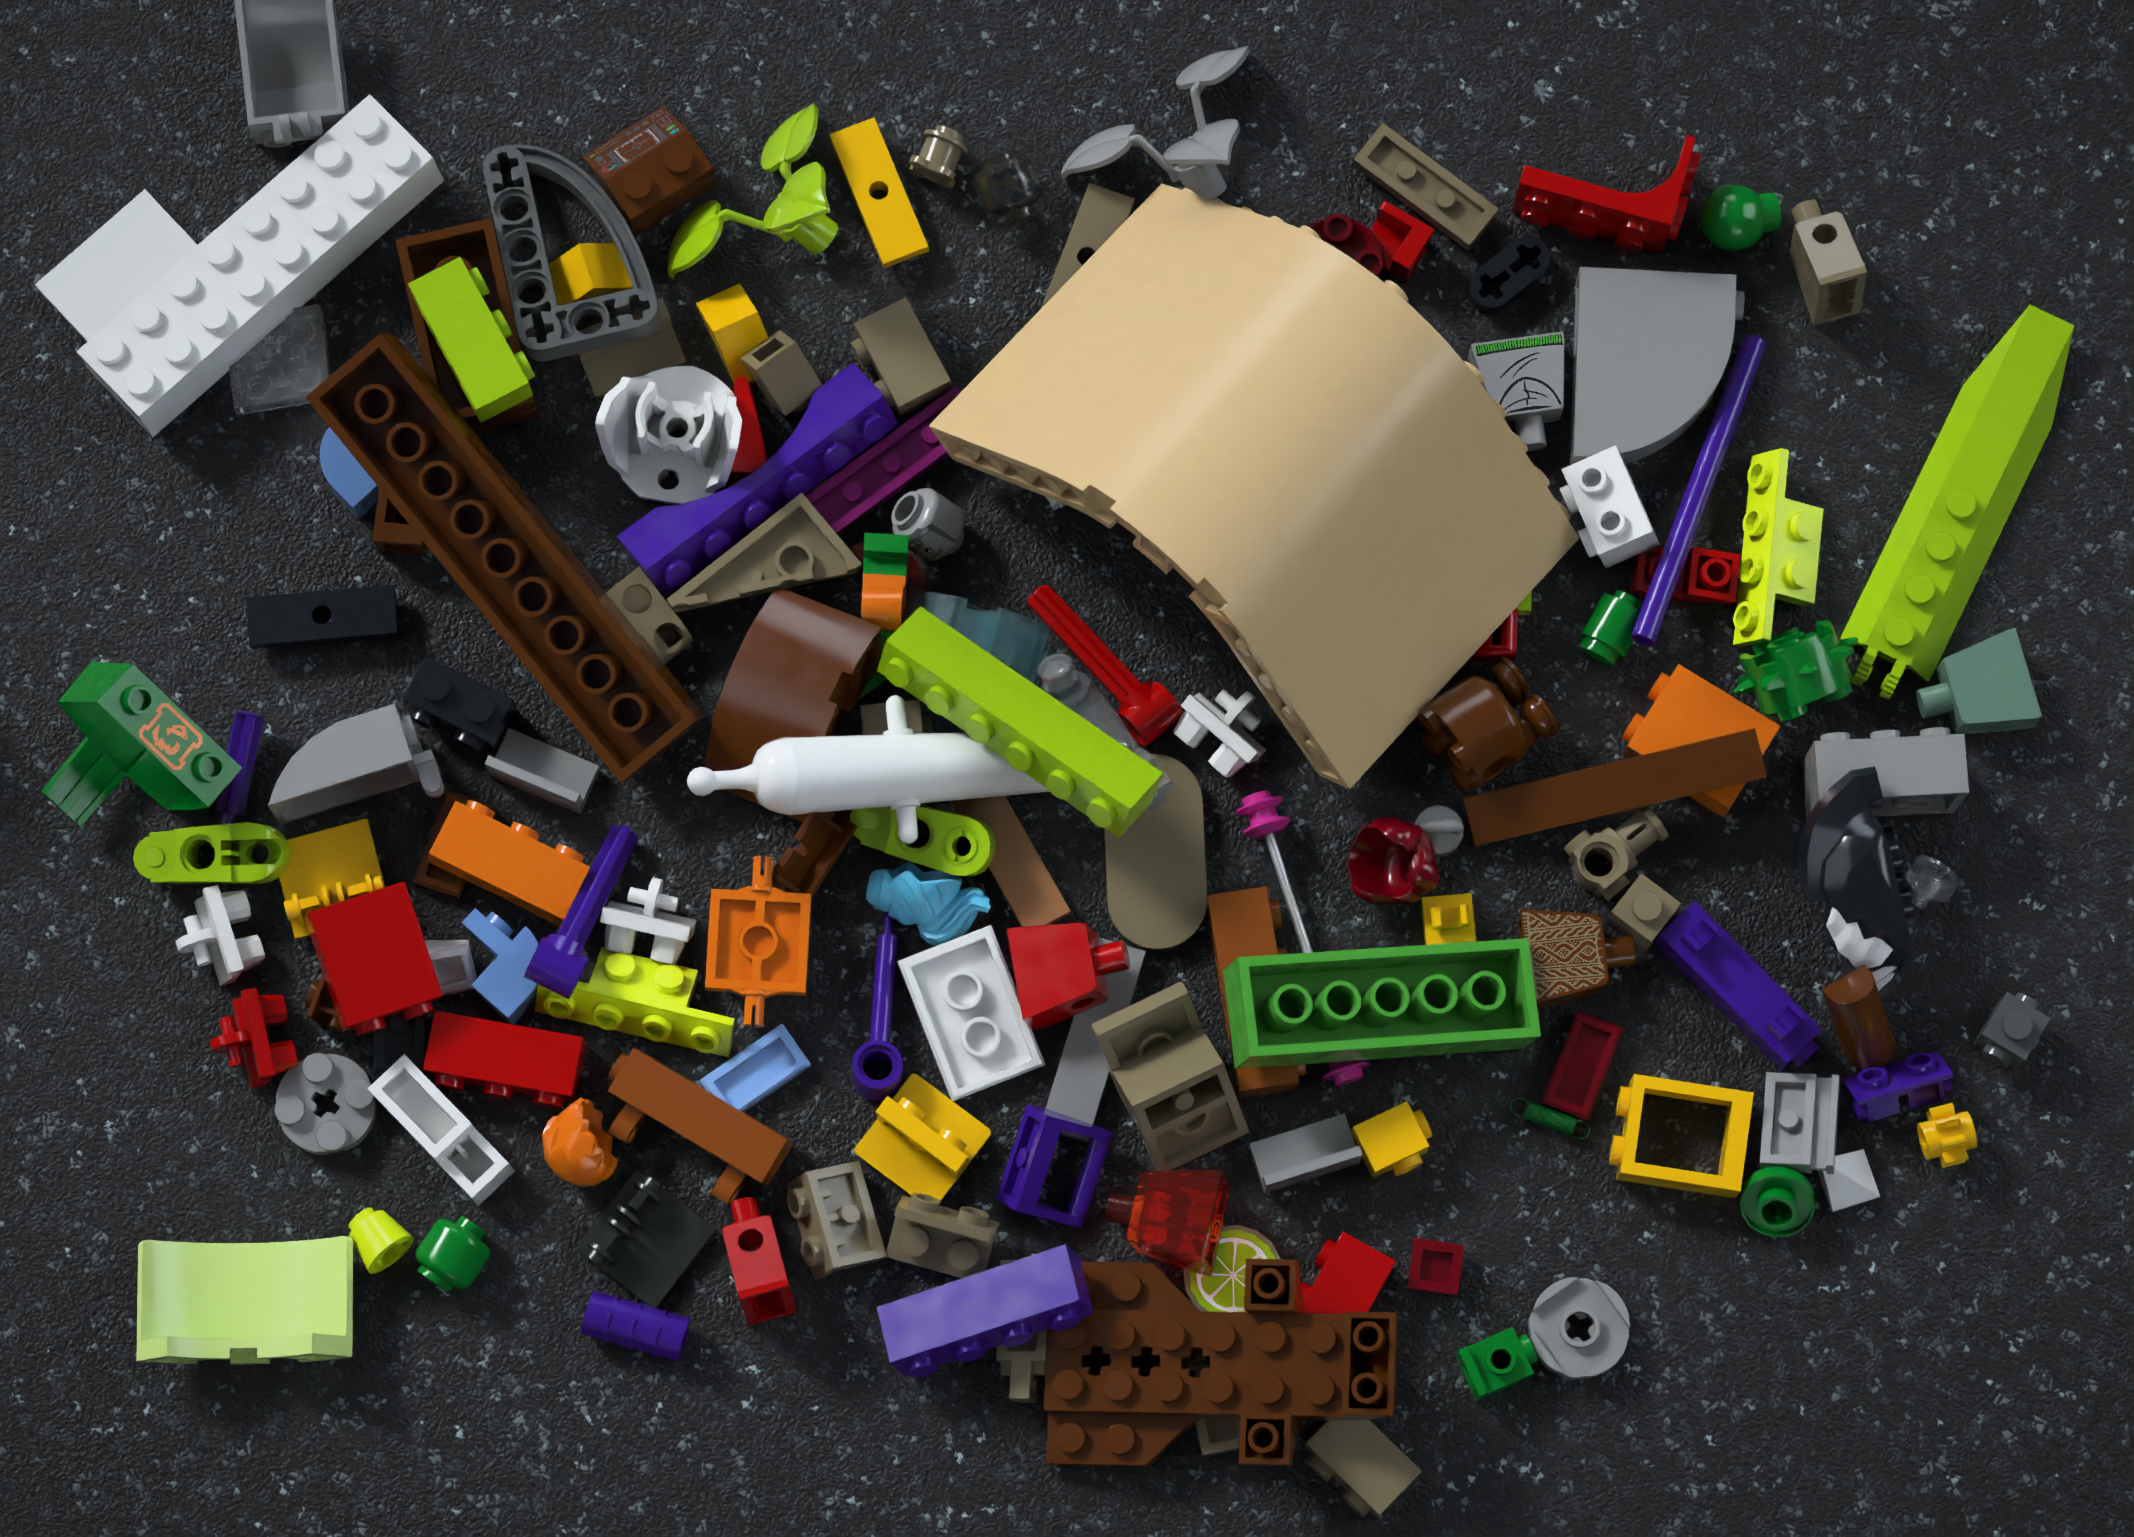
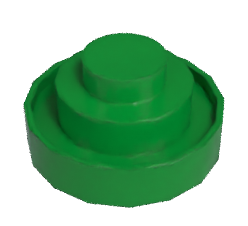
M1783 1166L1765 1167L1754 1172L1744 1182L1740 1195L1741 1214L1748 1226L1760 1234L1770 1237H1789L1802 1231L1811 1222L1815 1211L1814 1188L1808 1179L1795 1169Z

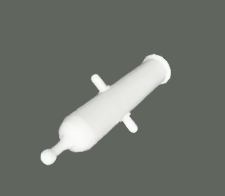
M898 695L890 696L886 701L888 730L884 731L883 735L783 737L770 741L759 748L752 764L749 766L726 771H712L706 767H697L689 773L687 778V786L695 795L706 796L714 790L723 789L748 790L754 792L758 803L764 808L787 815L891 806V810H896L899 838L907 844L913 843L918 837L916 808L921 806L920 803L1050 792L1048 788L1023 771L1013 768L1006 759L983 743L974 741L966 732L913 734V729L907 728L905 702Z

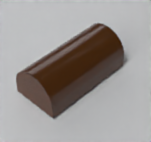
M1863 965L1823 988L1822 992L1844 1056L1854 1066L1866 1069L1881 1066L1889 1061L1895 1053L1896 1043L1874 976Z

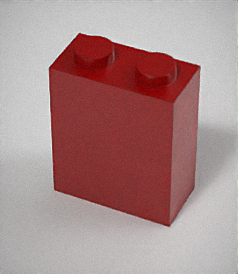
M405 881L307 913L305 921L343 1032L355 1028L357 1036H361L385 1028L384 1018L403 1012L405 1020H410L434 1011L432 1002L438 1001L443 994Z

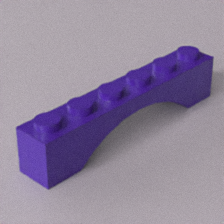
M852 363L813 392L807 411L794 433L778 452L755 472L734 485L708 497L679 505L656 507L620 533L617 538L636 568L640 566L664 598L715 559L722 556L800 493L805 495L810 489L836 470L842 468L848 461L875 441L880 440L899 424L884 395Z

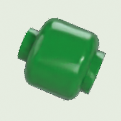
M462 1215L456 1223L444 1218L437 1220L415 1251V1258L421 1264L417 1272L447 1293H450L453 1288L459 1290L467 1289L490 1257L489 1248L481 1241L486 1232Z

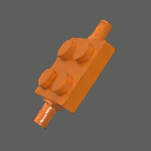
M762 856L753 857L752 886H746L737 890L711 889L705 990L733 992L745 997L742 1026L751 1028L753 1008H756L755 1028L764 1027L765 998L776 995L806 996L812 895L806 893H787L772 887L774 858L765 856L763 876H761Z

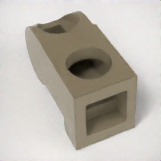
M640 566L606 592L664 665L694 642L685 625Z

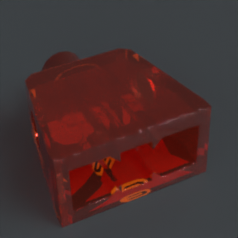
M1220 1170L1145 1171L1140 1175L1136 1196L1110 1194L1106 1206V1220L1108 1223L1129 1226L1127 1240L1136 1252L1204 1276L1212 1277L1231 1184Z

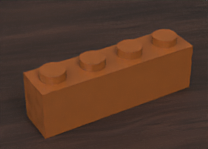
M1267 886L1207 895V913L1238 1099L1297 1090L1299 1084L1298 1076L1306 1075V1064L1235 1069L1223 970L1238 957L1287 954L1286 947L1277 948L1274 929L1282 928L1278 899L1269 900Z

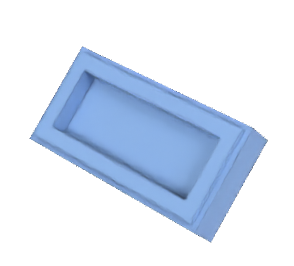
M780 1024L700 1079V1082L706 1090L745 1112L811 1067V1064L785 1026Z

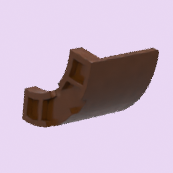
M782 588L774 590L750 626L724 683L711 726L705 767L712 771L744 768L752 764L757 750L764 744L783 737L834 736L842 712L846 711L852 714L862 691L879 666L882 627ZM723 789L725 792L760 805L754 792L743 789ZM783 814L800 822H804L808 814Z

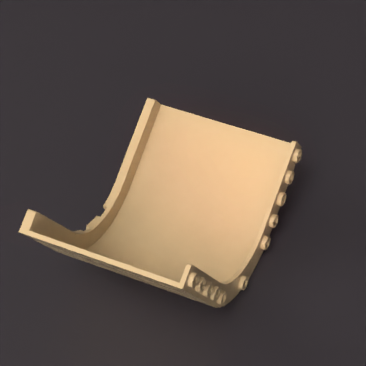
M1162 183L929 425V428L953 460L1066 504L1092 517L1109 529L1116 523H1119L1136 536L1133 546L1166 575L1174 568L1195 589L1188 597L1206 615L1227 642L1315 771L1321 777L1348 789H1351L1415 719L1418 712L1425 708L1424 706L1437 695L1579 539L1578 534L1569 522L1571 519L1569 511L1559 501L1555 500L1548 489L1550 484L1548 478L1540 469L1533 465L1527 456L1528 447L1517 434L1512 432L1504 419L1506 417L1505 410L1496 400L1489 396L1482 386L1484 377L1481 372L1471 363L1463 361L1434 327L1407 303L1408 297L1406 293L1396 283L1390 280L1383 282L1354 259L1323 241L1313 229L1306 225L1298 228L1285 223L1277 216L1267 217L1260 215L1245 206L1238 208L1226 204L1216 197L1210 199L1197 195L1188 188L1181 190Z

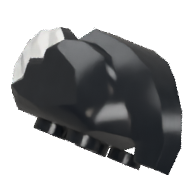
M1874 766L1849 771L1825 792L1808 817L1799 835L1798 866L1805 895L1811 900L1826 903L1823 924L1831 939L1830 941L1827 938L1828 942L1837 952L1845 957L1841 966L1842 977L1865 965L1873 974L1879 991L1903 967L1909 938L1906 918L1915 916L1903 872L1895 873V871L1904 870V865L1892 825L1882 827L1880 819L1878 822L1869 808V803L1883 798L1878 774Z

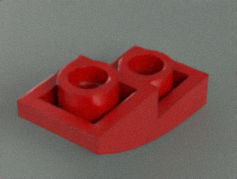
M1656 546L1635 556L1631 595L1646 597L1664 547ZM1692 547L1689 550L1671 600L1734 604L1736 601L1741 554Z

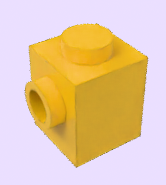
M1408 1101L1353 1126L1351 1131L1355 1145L1360 1146L1362 1159L1372 1179L1392 1169L1396 1176H1400L1422 1165L1423 1161L1420 1156L1426 1154L1429 1148L1426 1139L1433 1136L1422 1111L1419 1109L1412 1112Z

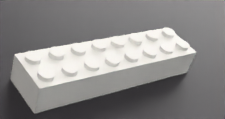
M369 94L76 352L91 374L152 437L156 436L438 187L444 179L434 158Z

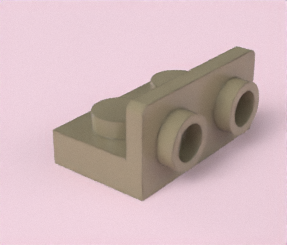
M859 1160L807 1171L788 1183V1208L791 1215L797 1219L802 1237V1257L806 1265L811 1268L814 1279L826 1277L837 1270L878 1262L887 1257Z
M912 1193L911 1197L902 1195L894 1214L896 1217L886 1251L888 1258L959 1278H965L987 1270L999 1222L989 1220L990 1215L977 1208L960 1207V1211L940 1206L941 1201L927 1194Z

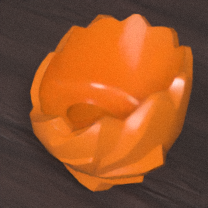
M579 1098L558 1116H553L547 1122L542 1134L544 1158L554 1173L571 1184L586 1187L596 1186L607 1180L617 1166V1159L611 1154L613 1136L602 1130V1111L594 1109V1104L590 1100Z

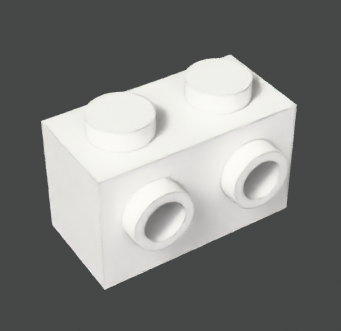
M1616 445L1562 469L1568 485L1561 487L1560 491L1571 515L1580 512L1586 528L1579 530L1578 533L1589 558L1598 555L1605 568H1609L1660 545L1627 466Z

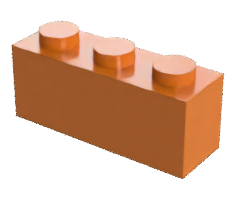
M455 800L428 854L427 862L560 927L590 870V866L582 863L585 857L565 845L558 844L556 849H553L537 841L540 835L523 824L513 822L511 827L492 819L495 814L494 811L476 801L468 800L466 805Z

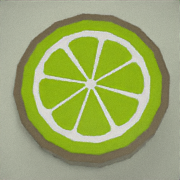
M1240 1225L1223 1226L1213 1271L1206 1269L1194 1260L1186 1261L1183 1278L1185 1293L1189 1300L1200 1312H1246L1244 1310L1246 1259H1281L1272 1242L1254 1229Z

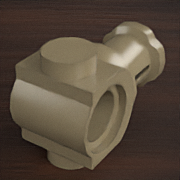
M1649 807L1635 808V813L1615 830L1605 827L1602 831L1594 833L1592 836L1587 830H1584L1563 848L1570 856L1568 862L1573 867L1574 878L1580 887L1594 892L1599 899L1604 896L1610 902L1631 884L1625 875L1638 865L1636 857L1656 840L1663 842L1669 837L1663 823ZM1642 830V831H1641L1638 835H1636L1633 839L1628 840V839H1630L1633 835H1635L1638 831ZM1593 855L1601 856L1610 865V873L1600 877L1594 876L1585 868L1584 860Z

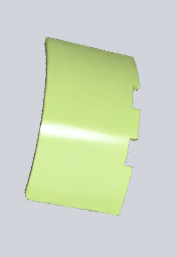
M339 1236L269 1243H193L144 1240L139 1243L136 1361L197 1364V1361L208 1359L230 1360V1365L270 1364V1359L274 1358L312 1362L352 1357L353 1240L351 1237Z

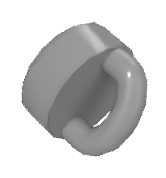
M1436 805L1428 807L1420 813L1415 821V825L1421 826L1431 839L1435 847L1436 857L1451 854L1462 841L1464 830L1462 820L1454 810L1447 806Z

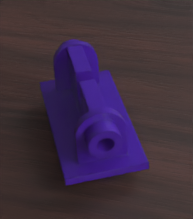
M1934 1051L1931 1053H1916L1904 1061L1884 1067L1866 1068L1857 1075L1844 1078L1843 1083L1855 1100L1851 1102V1108L1856 1121L1865 1119L1867 1123L1901 1113L1898 1097L1902 1095L1906 1096L1907 1106L1910 1110L1938 1101H1944L1945 1095L1953 1092L1950 1078H1954V1075L1940 1053Z

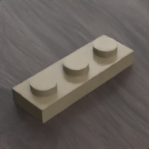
M1384 123L1381 124L1353 159L1354 167L1467 251H1469L1498 214V207Z

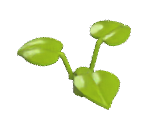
M814 103L785 120L773 132L764 146L761 155L762 168L768 173L779 169L781 175L786 180L782 192L778 194L777 198L767 209L764 220L761 221L729 209L720 211L721 205L716 200H711L699 206L686 217L674 235L667 260V272L670 278L674 280L676 273L690 268L703 259L717 243L722 233L723 223L729 220L776 235L786 243L793 238L814 255L821 253L831 244L837 234L838 225L826 215V213H830V207L826 197V175L824 168L819 163L812 162L801 167L794 174L791 172V162L800 159L807 152L814 139L818 124V107Z

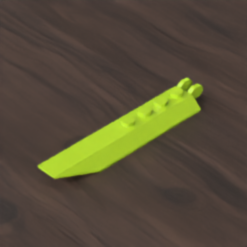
M2029 305L1963 384L1840 639L1857 637L1858 642L1855 645L1863 646V649L1866 650L1853 676L1852 683L1862 686L1863 682L1868 680L1876 656L1894 664L1880 686L1881 692L1879 696L1890 700L1904 669L1908 670L1909 668L1924 682L1929 683L2052 428L2074 330L2073 324Z

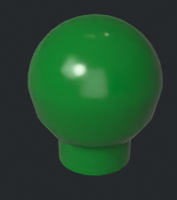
M1728 184L1715 189L1707 196L1702 204L1699 220L1705 238L1713 246L1724 251L1737 252L1753 246L1762 237L1763 233L1779 230L1782 217L1780 204L1775 193L1757 194L1746 186Z

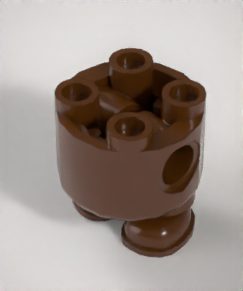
M1505 656L1498 659V663L1492 668L1493 681H1488L1480 676H1468L1432 699L1424 706V709L1418 712L1419 719L1425 727L1419 733L1423 745L1433 757H1437L1440 754L1444 756L1451 766L1448 769L1451 780L1458 790L1464 794L1471 789L1480 788L1522 760L1527 749L1536 744V737L1546 738L1554 736L1559 731L1558 723L1547 704L1537 694L1529 697L1528 687L1522 674ZM1522 704L1521 717H1518L1513 707Z

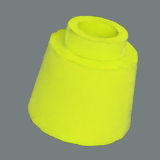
M371 1207L358 1213L348 1225L351 1230L349 1237L353 1240V1247L370 1274L381 1272L394 1264L407 1252L414 1239L384 1210L374 1211Z

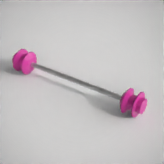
M1270 790L1253 793L1242 799L1244 806L1236 811L1237 816L1248 817L1250 826L1242 834L1244 837L1254 840H1266L1302 953L1313 952L1275 839V835L1283 832L1290 822L1289 817L1278 816L1276 807L1283 801V797H1272ZM1363 1060L1329 1062L1330 1070L1322 1078L1323 1080L1333 1079L1335 1086L1347 1085L1364 1078L1362 1070L1371 1064L1370 1061Z

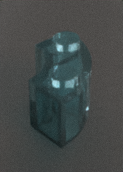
M915 592L908 618L920 606L1027 680L1035 683L1050 627L1000 607L997 608V611L982 610L968 603L967 598L934 592Z

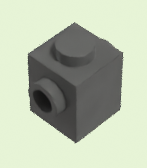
M2007 992L1996 1004L1973 1044L1981 1048L1982 1054L1993 1063L2004 1068L2010 1066L2016 1070L2027 1059L2051 1018L2041 1013L2043 1006L2033 998L2023 993H2017L2016 996H2013Z

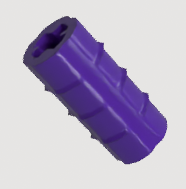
M593 1291L584 1314L581 1334L601 1339L604 1343L612 1342L626 1346L628 1350L636 1349L650 1353L653 1357L661 1356L679 1362L688 1337L691 1318L671 1313L668 1309L660 1310L646 1306L644 1302L639 1304L621 1299L619 1295L614 1297Z

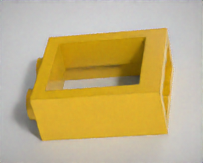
M1634 1074L1629 1081V1087L1620 1086L1617 1099L1616 1116L1624 1117L1622 1136L1613 1135L1610 1149L1609 1165L1618 1166L1616 1180L1736 1198L1741 1192L1754 1092ZM1644 1093L1727 1106L1718 1175L1635 1162Z

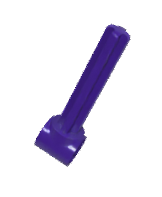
M614 825L610 828L557 934H551L541 939L526 969L524 978L567 999L571 997L589 959L583 947L637 843V835L631 831L630 827Z

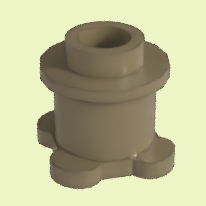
M938 125L935 130L927 129L924 131L922 137L925 142L919 155L911 156L909 171L918 177L926 178L940 186L952 189L956 182L954 180L956 175L954 173L955 167L960 157L967 155L968 148L962 143L963 136L949 127Z

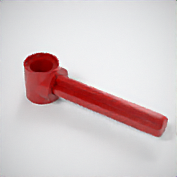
M1045 584L1037 588L1027 600L1028 606L1121 704L1117 710V716L1123 727L1139 744L1147 747L1180 719L1184 712L1174 696L1159 682L1154 681L1151 683L1147 681L1142 684L1049 585Z

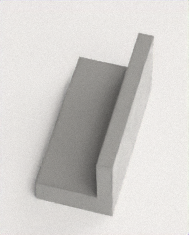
M508 728L495 758L488 755L485 762L490 777L581 814L600 772L599 765Z
M1345 1113L1249 1143V1149L1264 1194L1360 1164L1362 1158L1360 1146H1355Z

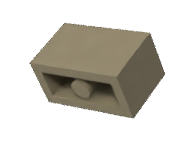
M906 297L854 323L856 339L850 342L853 352L862 368L871 365L879 380L873 384L884 395L890 408H894L900 420L929 406L952 389L951 380Z
M1369 1419L1327 1421L1304 1446V1449L1310 1454L1305 1460L1306 1463L1326 1482L1333 1476L1347 1490L1342 1495V1498L1362 1517H1365L1370 1512L1378 1519L1422 1472Z

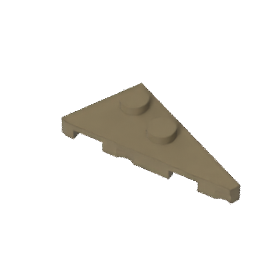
M800 493L668 597L667 603L675 613L769 593L778 588L787 589L855 574L862 569V564L804 494Z

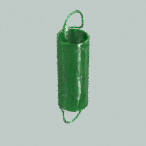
M1530 1100L1529 1103L1528 1101L1526 1103L1523 1115L1513 1112L1517 1116H1522L1523 1119L1577 1138L1573 1136L1576 1123L1579 1121L1586 1123L1585 1121L1578 1120L1576 1117Z

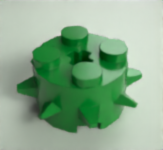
M1830 620L1817 621L1815 623L1816 632L1804 634V632H1799L1798 628L1795 627L1771 636V641L1752 646L1755 655H1749L1748 653L1739 655L1746 674L1737 679L1740 685L1733 690V694L1753 692L1761 714H1767L1768 717L1778 715L1780 721L1794 719L1805 714L1808 711L1806 704L1824 697L1825 702L1843 698L1853 692L1850 684L1853 676L1845 658L1854 653L1852 646L1858 642V639L1854 637L1838 640Z

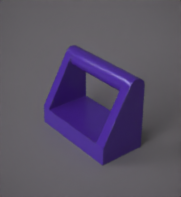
M1027 1104L996 1199L1014 1211L1082 1228L1113 1132L1045 1108ZM1061 1130L1090 1137L1067 1211L1038 1201Z

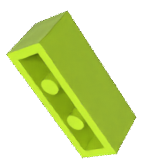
M458 257L408 283L416 305L480 423L533 396L528 380L534 378L535 374L522 350L516 354H513L506 338L513 334L500 309L490 312L483 297L490 292L477 267L468 271L462 258Z

